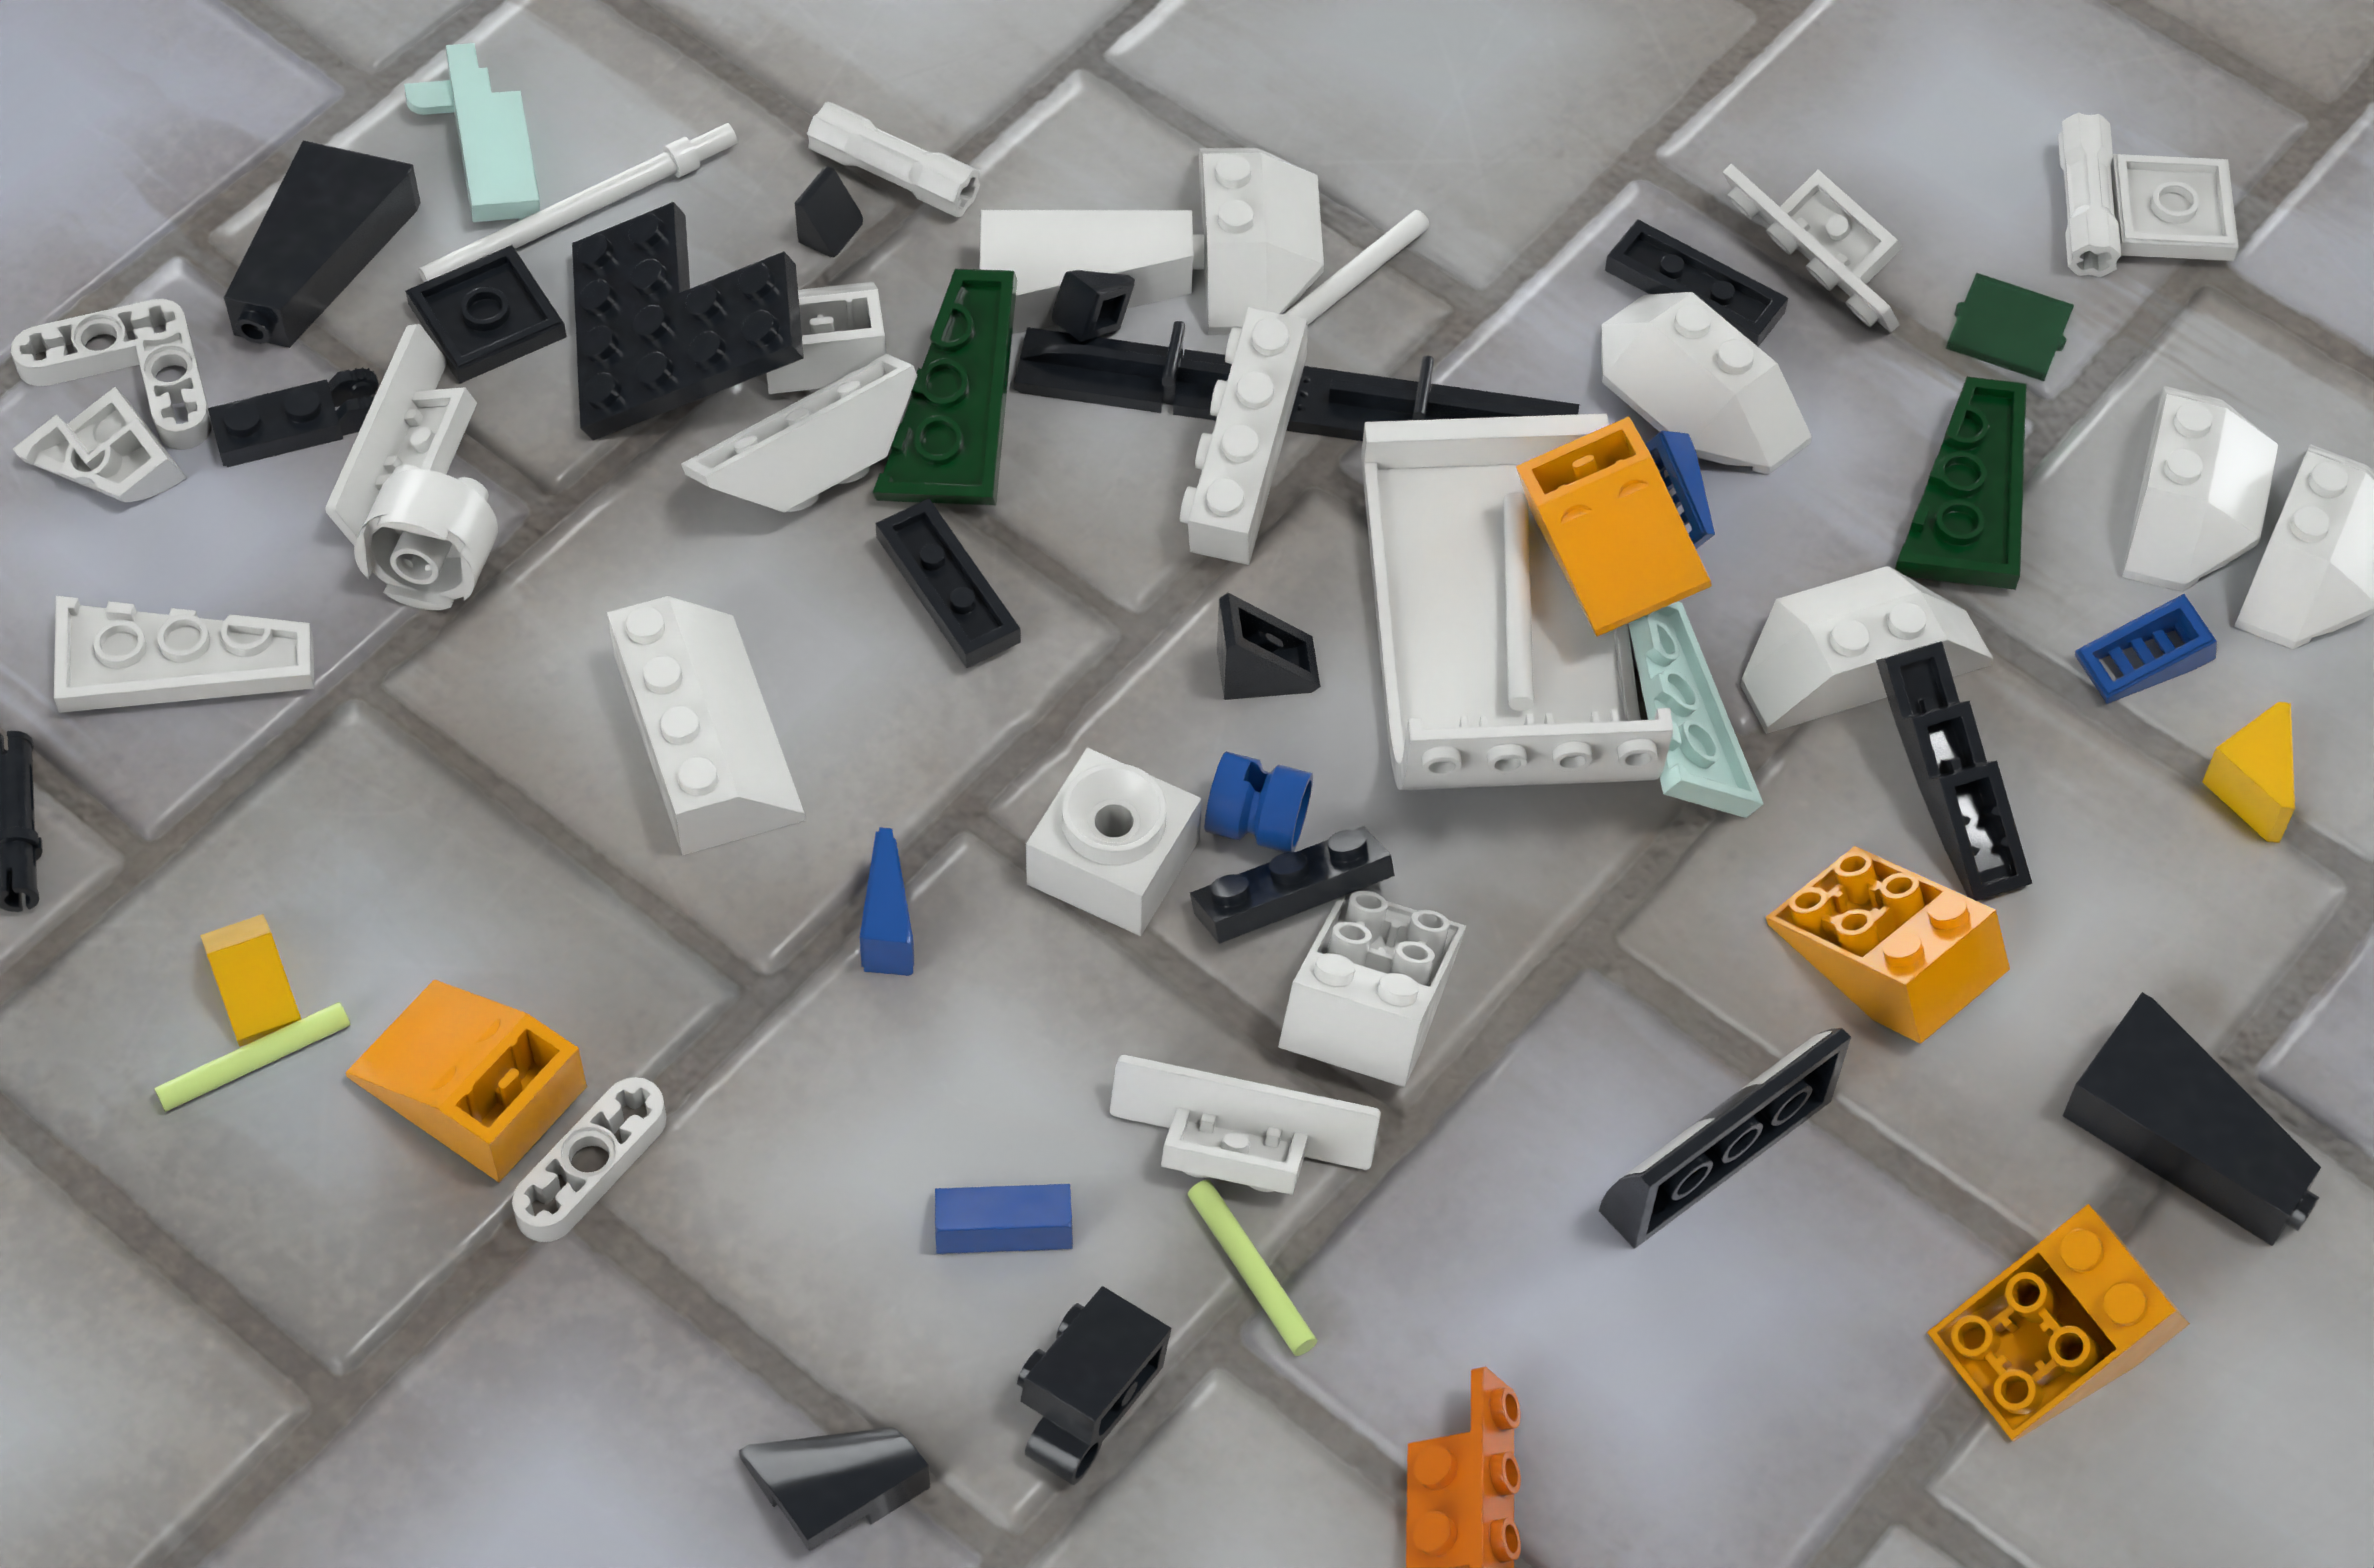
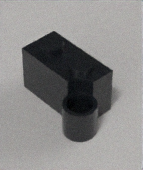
M1101 1286L1085 1307L1079 1303L1072 1306L1057 1330V1340L1047 1352L1037 1349L1024 1364L1017 1380V1385L1023 1388L1020 1402L1043 1415L1027 1442L1025 1455L1070 1484L1075 1485L1078 1483L1096 1459L1104 1439L1163 1368L1172 1328L1104 1286Z

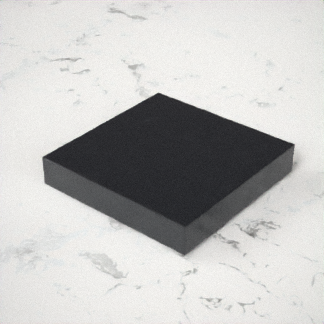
M513 245L405 290L409 306L427 334L446 357L447 365L459 384L567 337L564 322Z

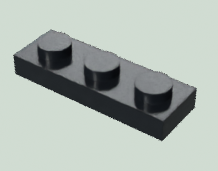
M1639 219L1634 222L1607 255L1606 272L1648 294L1693 292L1757 347H1759L1786 312L1788 297Z
M929 498L875 523L876 538L966 668L1021 643L1020 627Z
M1365 826L1354 830L1337 832L1328 840L1300 851L1282 853L1274 857L1270 862L1240 874L1222 876L1211 885L1190 892L1194 914L1220 944L1395 876L1391 854Z

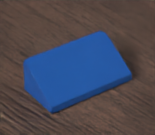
M1070 1184L935 1188L936 1253L1073 1249Z

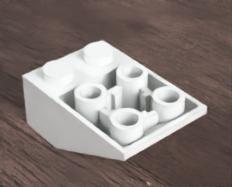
M1355 891L1339 897L1292 983L1278 1048L1405 1087L1422 1051L1465 934L1466 925L1450 921L1444 915L1435 911H1417L1388 902L1379 894L1370 891Z

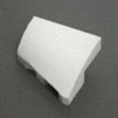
M116 387L108 391L68 424L56 414L13 448L15 453L26 463L35 465L123 502L139 501L156 496L187 478L126 397Z

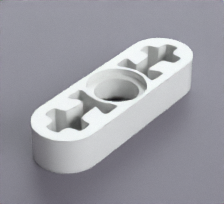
M637 1077L626 1078L615 1083L518 1184L513 1193L512 1205L517 1225L526 1237L538 1242H551L564 1237L660 1136L666 1125V1111L662 1093L654 1083ZM643 1103L646 1105L648 1116L643 1119L638 1115H632L624 1122L623 1107L627 1105L636 1110ZM618 1130H620L622 1144L614 1136ZM587 1146L601 1147L609 1154L607 1163L601 1169L594 1172H581L572 1166L571 1161L577 1151ZM558 1174H561L566 1182L562 1189L560 1188ZM555 1197L558 1208L557 1212L551 1214L549 1211L543 1210L536 1216L534 1215L532 1207L534 1201L538 1200L541 1203L547 1204Z

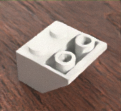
M874 282L798 290L804 359L766 373L769 394L820 389L851 372L865 367L873 360L886 354L878 289Z

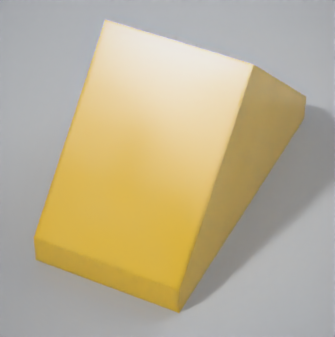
M2277 702L2216 747L2202 780L2203 784L2267 842L2280 843L2295 810L2291 703Z
M264 914L200 935L239 1047L301 1020Z

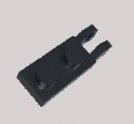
M363 367L361 369L355 368L352 371L344 370L337 372L329 382L325 379L209 407L208 411L223 466L232 467L342 440L344 435L359 432L375 398L371 395L376 394L375 391L378 390L379 383L374 371H370L369 368L364 369Z

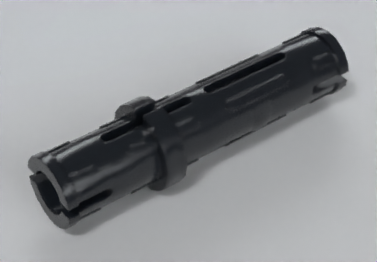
M7 731L8 750L4 749V737L0 733V908L10 912L23 911L22 893L25 894L28 909L34 908L39 902L36 861L42 855L43 846L42 838L38 837V833L35 831L32 759L34 742L32 737L26 733Z

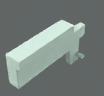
M475 43L446 45L450 80L404 84L408 108L412 112L421 115L455 112L472 222L518 218L520 221L539 212L540 199L521 90L492 93L488 68H479Z

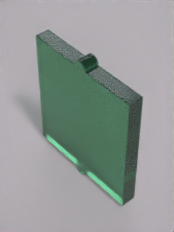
M1976 273L1965 301L1959 302L1956 305L1954 315L1957 317V320L1948 339L1946 349L2045 381L2056 351H2062L2065 347L2066 337L2063 334L2074 305Z

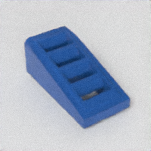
M1662 430L1645 445L1668 491L1674 487L1676 493L1671 498L1676 508L1682 505L1684 512L1680 514L1684 525L1690 523L1692 530L1688 534L1695 549H1697L1712 538L1715 532L1696 450L1688 433ZM1665 470H1667L1668 476L1666 478L1664 475Z
M2182 594L2075 650V657L2108 704L2191 672L2215 660L2217 641L2186 595ZM2175 630L2184 645L2175 648L2166 633ZM2154 639L2164 655L2155 659L2145 644L2146 641ZM2132 647L2143 663V666L2135 670L2122 650ZM2110 655L2123 676L2113 681L2099 659Z
M879 827V832L876 831L860 931L861 967H864V972L909 976L913 974L914 940L897 842L893 836L892 828Z

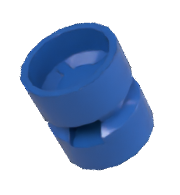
M1226 751L1223 753L1218 764L1210 790L1205 815V832L1239 841L1247 833L1254 834L1259 846L1286 853L1294 852L1307 815L1313 786V773L1279 764L1271 772L1263 770L1259 759Z

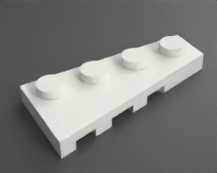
M56 596L54 701L59 713L314 689V646L310 623L231 614L225 621L199 618L194 610L171 608L169 615L136 611L135 605L129 603L108 601L107 607L101 608L80 605L78 598Z

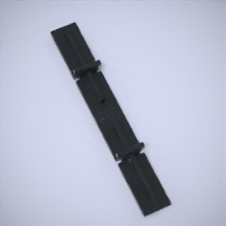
M1182 321L1174 322L1169 347L1094 337L1080 342L1066 332L1027 327L1014 386L1017 391L1023 394L1157 413L1162 412L1163 404L1173 405V415L1216 421L1217 417L1210 415L1214 388L1217 380H1228L1232 364L1225 362V355L1185 349L1183 355L1185 323ZM1424 356L1422 358L1419 382L1304 366L1286 431L1363 441L1365 422L1578 415L1580 404L1431 384L1434 358L1432 356Z

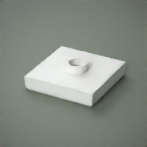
M2113 154L2110 167L2114 215L2119 222L2122 256L2234 261L2239 247L2228 159Z

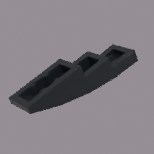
M1943 642L1931 643L1876 660L1895 724L1918 787L1967 897L1978 901L2033 884L1997 760L1987 762L1970 701H1959Z

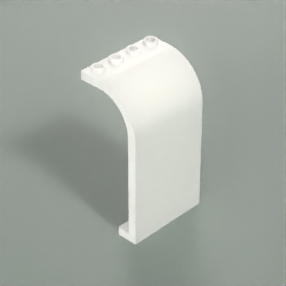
M1608 414L1365 422L1361 452L1388 743L1393 775L1399 790L1657 780L1661 776L1673 734L1671 709L1657 708L1655 720H1641L1628 623L1598 637L1595 635L1538 527L1529 504L1534 705L1525 711L1513 710L1508 705L1504 497L1512 492L1525 494L1516 469L1517 465L1608 426Z

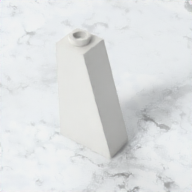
M981 210L980 269L1015 271L1017 290L1012 334L1025 332L1027 327L1038 329L1056 325L1052 320V312L1064 274L1067 271L1083 270L1130 275L1135 279V285L1127 308L1192 294L1193 270H1204V234H1193L1192 210Z

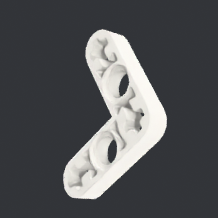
M152 299L33 326L18 334L11 344V355L20 378L27 384L34 386H49L140 365L152 418L162 443L169 448L177 450L191 449L203 443L211 432L212 422L190 332L183 310L174 301ZM166 325V331L155 333L154 327ZM133 330L136 339L129 341L126 332ZM108 334L117 338L114 344L104 350L94 351L85 347L87 342L97 335ZM73 344L75 353L68 354L66 345ZM46 352L47 358L36 360V354ZM177 365L187 369L180 379L173 382H163L155 378L161 369L168 366ZM184 401L188 422L176 424L172 404Z

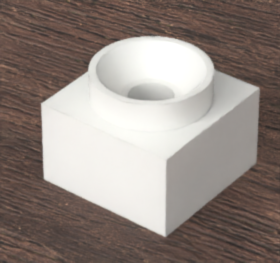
M1086 748L1026 843L1027 885L1141 936L1200 840L1202 798L1157 779L1137 767L1121 763L1097 751Z

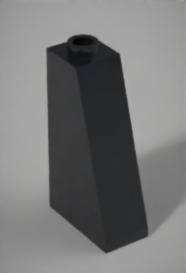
M303 140L224 296L233 334L253 343H270L290 348L417 212L421 201L413 164Z
M2142 992L2075 1084L2062 1116L2271 1246L2274 1245L2287 1225L2299 1231L2320 1198L2309 1190L2321 1166L2152 997Z

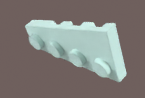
M1677 601L1628 623L1648 720H1655L1657 708L1671 709L1673 734L1665 766L1660 776L1663 794L1747 818L1764 803L1683 604Z

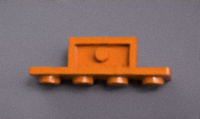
M1486 1366L1471 1370L1470 1432L1408 1443L1406 1568H1514V1560H1517L1520 1556V1535L1514 1522V1494L1518 1493L1521 1485L1520 1469L1514 1457V1429L1520 1424V1405L1514 1390Z

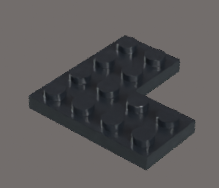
M674 202L572 243L580 429L593 441L804 359L796 264L785 251L690 288L686 215Z

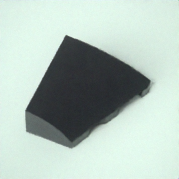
M893 1427L750 1444L739 1450L740 1459L773 1507L779 1506L809 1551L864 1517L867 1518L870 1524L875 1523L930 1488L929 1465L911 1442Z

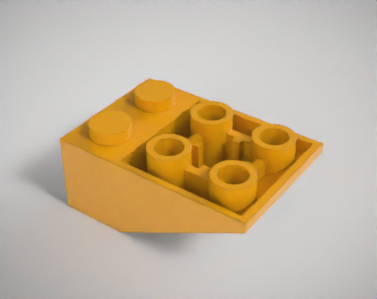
M1629 416L1516 466L1531 513L1597 637L1712 586L1711 580L1659 470Z
M1857 846L1852 847L1766 916L1767 924L1873 1021L1920 1044L2010 970L1995 909Z
M435 979L345 1072L347 1078L499 1183L587 1088L580 1051L577 1046L526 1012Z
M2087 1204L1927 1333L2009 1438L2015 1442L2135 1368L2190 1323L2106 1221Z

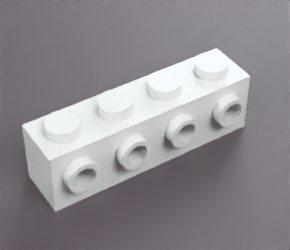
M1248 307L1242 329L1233 327L1230 332L1225 362L1232 364L1227 381L1217 380L1210 415L1217 417L1212 434L1202 433L1195 460V468L1202 470L1197 488L1187 487L1181 506L1180 522L1188 524L1189 546L1192 553L1246 565L1250 564L1307 357V319Z

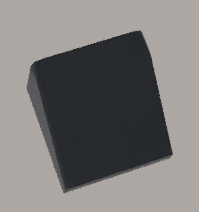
M829 166L821 170L794 203L798 242L829 257L837 256L863 225L861 211L835 169Z
M1083 270L1067 271L1064 274L1053 308V322L1080 342L1119 330L1135 285V279L1130 275Z

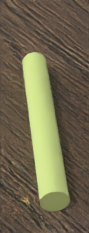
M337 1002L155 1087L154 1090L164 1111L167 1112L350 1026V1021L341 1003Z
M1206 1179L1195 1184L1188 1191V1197L1293 1354L1300 1356L1310 1351L1317 1344L1316 1337L1212 1182Z

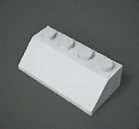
M670 596L607 612L614 657L682 856L805 821L804 810L734 616Z

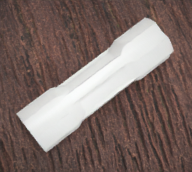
M825 102L821 110L813 116L807 132L809 138L808 149L843 165L858 166L910 190L918 200L948 214L962 217L966 209L976 198L980 187V170L943 153L927 152L876 128L869 119L841 106Z
M2076 113L2062 121L2063 129L2058 134L2060 167L2064 171L2068 226L2065 232L2068 267L2078 276L2093 275L2102 277L2117 269L2116 262L2121 257L2119 222L2114 215L2110 167L2113 158L2110 123L2100 114L2085 115Z

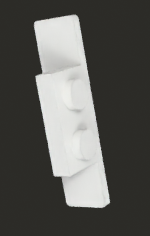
M1730 164L1723 171L1732 188L1727 197L1734 206L1749 219H1752L1758 213L1771 225L1766 230L1767 234L1787 254L1791 255L1798 249L1808 258L1810 262L1805 267L1827 290L1830 291L1838 285L1848 294L1850 298L1845 302L1846 305L1863 323L1871 327L1878 321L1890 333L1900 325L1891 307L1866 285L1902 250L1899 241L1820 170H1817L1780 207L1734 165Z
M420 324L407 325L326 505V513L354 546L382 485L391 477L395 468L403 464H409L422 470L447 474L477 405V402L466 387L436 389L446 367L447 360Z
M1121 1055L1117 1061L1110 1104V1113L1115 1117L1170 1128L1164 1143L1161 1167L1183 1171L1192 1177H1211L1248 1185L1262 1192L1276 1191L1290 1195L1294 1194L1304 1157L1363 1170L1369 1169L1373 1160L1381 1116L1380 1110L1374 1107L1128 1055Z

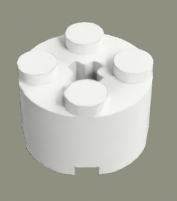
M409 464L398 466L394 469L391 477L382 485L356 539L354 555L360 571L368 580L373 572L387 584L383 593L411 607L424 610H443L451 608L454 600L463 596L465 601L472 594L498 535L496 516L487 503L489 498L488 490L483 484L472 478L462 477L456 479L440 472L422 470Z

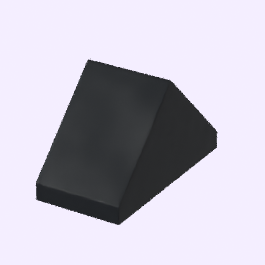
M1226 593L1219 598L1217 655L1224 700L1312 693L1321 687L1313 636L1230 593Z

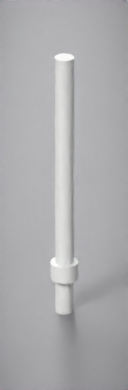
M726 123L692 140L682 137L663 146V153L418 268L421 279L424 283L511 245L516 249L672 174L680 178L699 169L700 161L738 143L736 134L731 125Z

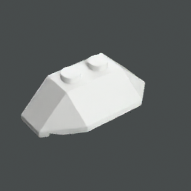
M1199 148L1208 335H1228L1233 327L1242 329L1248 307L1283 314L1297 302L1324 272L1318 176L1258 148Z
M1693 292L1643 295L1602 324V383L1659 432L1663 430L1688 433L1698 458L1726 465L1752 466V471L1769 475L1811 443L1812 435L1778 363Z
M885 354L873 360L865 367L845 375L707 449L698 456L696 455L681 463L684 473L712 489L784 513L786 511L794 512L805 509L818 500L819 493L838 483H850L864 477L870 470L869 466L887 457L917 378L914 366L889 354Z
M2163 386L2122 577L2183 592L2196 584L2199 578L2220 569L2257 546L2261 538L2278 444L2223 400Z
M2310 445L2234 626L2290 649H2295L2309 643L2313 637L2336 631L2374 614V472L2367 465Z
M1885 566L1776 599L1743 674L1740 686L1763 730L1768 734L1886 698L1887 695L1876 663L1878 659L1942 641L1952 677L1991 666L1993 657L1966 610L1895 569Z

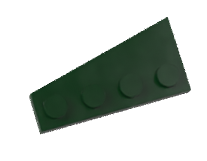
M954 270L930 335L931 344L922 369L918 368L917 378L911 391L910 402L891 444L892 450L883 474L879 473L873 494L876 501L922 502L929 498L932 503L996 506L1017 290L1015 271Z
M1966 377L1943 443L1933 464L1921 501L1918 504L1910 530L1897 559L1896 571L1913 578L2016 590L2021 567L2027 383Z

